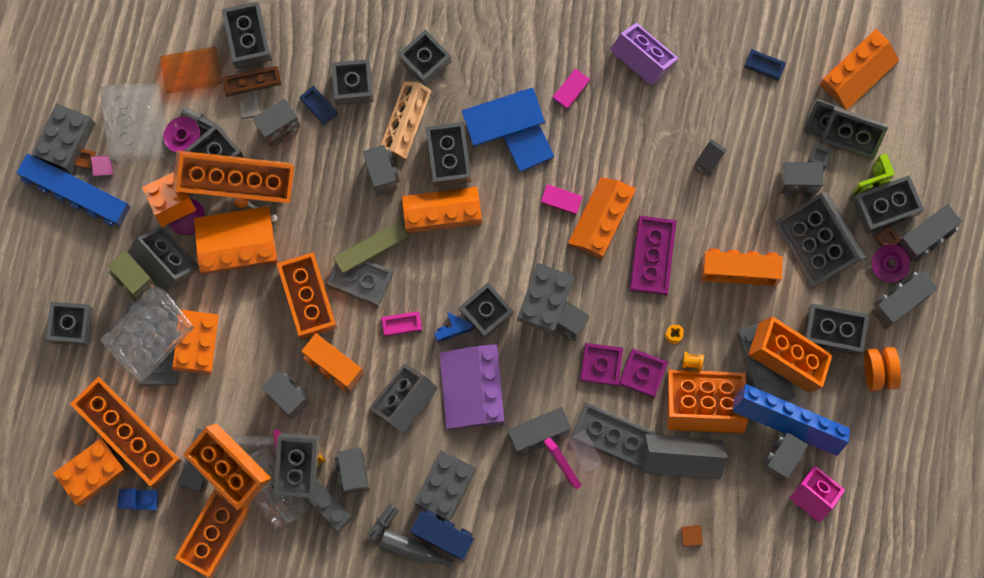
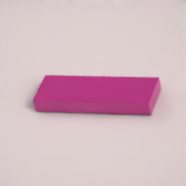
M549 437L544 441V444L567 481L577 490L582 486L558 446Z

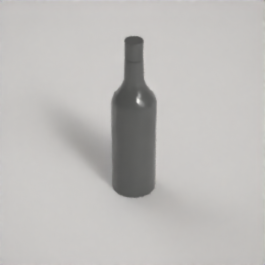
M388 530L385 531L379 547L385 551L423 564L435 562L451 568L453 560L433 552L429 545Z

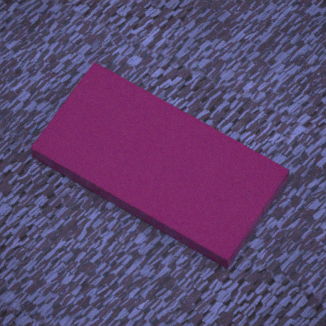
M639 215L630 291L668 295L677 220Z

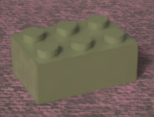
M125 250L107 265L111 270L109 272L110 276L135 302L139 300L144 304L160 290Z

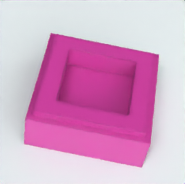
M111 156L91 157L93 176L113 174Z

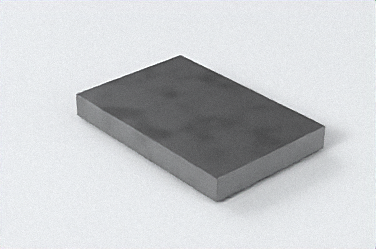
M367 261L342 274L335 263L327 279L326 286L379 307L394 272Z

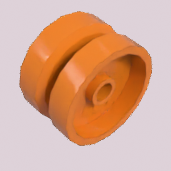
M883 348L881 354L877 349L865 350L864 370L869 390L871 392L881 391L884 386L888 390L899 389L901 369L896 348Z

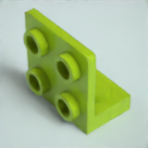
M887 153L880 155L873 164L872 171L875 177L858 183L852 191L853 195L891 182L895 172Z

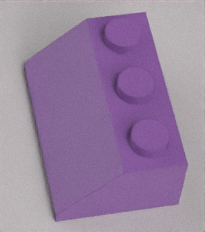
M638 23L623 31L609 49L614 53L615 57L625 62L632 71L638 73L646 83L651 85L658 82L679 59Z

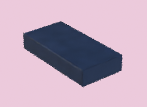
M751 49L744 68L779 81L786 62Z
M314 85L299 97L323 126L338 115V112Z

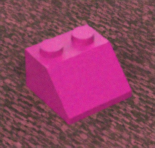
M814 465L789 498L806 511L810 517L820 523L834 508L845 489Z

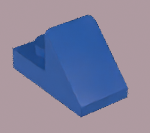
M447 312L452 327L442 326L437 329L434 335L437 343L473 331V325Z
M119 489L117 509L157 511V490Z

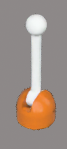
M236 198L233 205L239 208L246 206L252 209L258 208L249 203V199ZM275 214L271 215L272 222L277 221Z

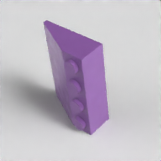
M497 344L440 352L446 429L504 424Z

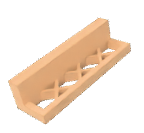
M404 81L381 145H385L386 150L390 149L391 153L401 159H407L432 91L420 82ZM411 87V93L407 95L408 89ZM406 105L405 109L400 113L401 108ZM399 122L398 127L394 130L395 124ZM393 139L391 147H387L389 141Z

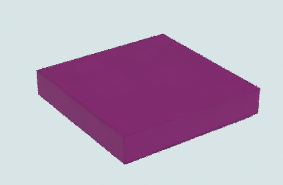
M585 343L580 381L618 387L623 348Z
M632 348L619 385L655 398L668 361Z

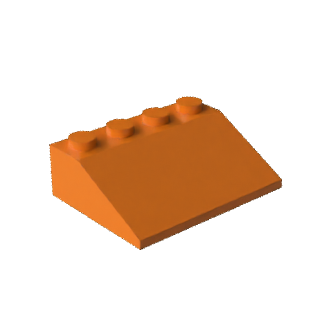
M270 206L194 218L197 256L201 274L278 262Z
M668 369L667 430L745 433L748 418L733 412L735 396L746 384V373Z

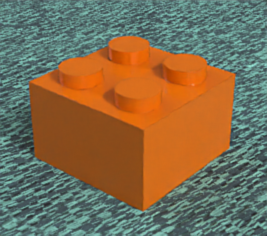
M174 172L142 187L161 227L196 211L188 193L176 192L172 189Z

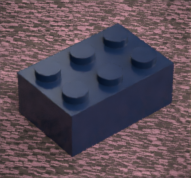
M421 510L410 531L411 534L464 562L474 543L473 533L464 528L459 531L454 528L455 524L449 520L444 519L442 522L437 519V514L427 510L425 513Z

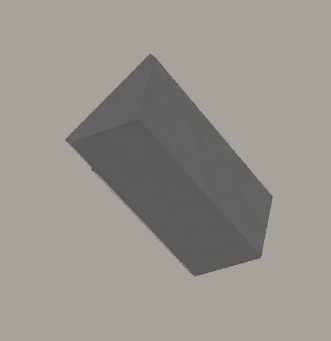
M817 98L810 105L803 132L821 137L822 142L873 159L888 130L887 125Z
M645 434L642 473L689 478H722L727 461L723 440Z

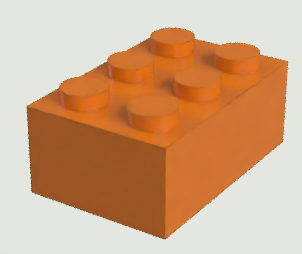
M180 310L172 370L211 375L219 314Z
M317 333L314 334L301 351L304 355L303 359L312 368L317 366L320 374L328 380L330 378L334 379L333 382L342 391L347 389L350 392L364 375L360 366Z
M100 438L53 474L75 505L81 506L128 471L109 444L103 438Z

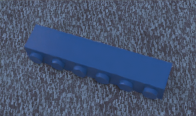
M28 153L16 172L23 183L27 185L32 183L37 186L36 189L45 194L50 192L54 194L53 197L61 202L66 200L70 202L71 207L77 210L82 208L87 211L86 214L95 219L100 217L104 219L103 222L111 227L114 225L120 227L131 208L128 203Z
M745 384L734 398L733 412L784 434L789 433L805 443L836 456L849 443L850 428Z

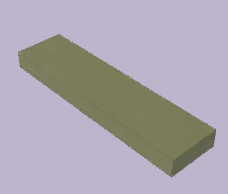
M400 221L337 254L333 257V260L341 273L345 274L409 239V236Z

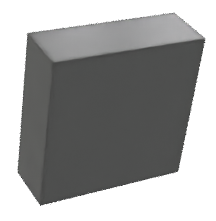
M814 144L808 162H823V169H825L832 150Z

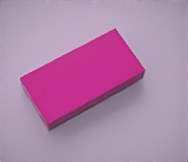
M575 68L552 99L565 109H568L588 85L590 79Z
M547 184L541 203L577 215L583 196Z
M419 311L381 317L384 337L422 331Z

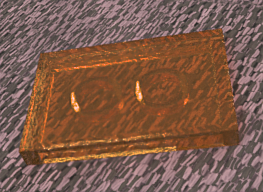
M216 47L160 56L166 93L222 84Z

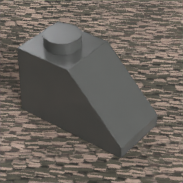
M711 139L694 165L696 170L701 175L710 177L723 160L727 150Z

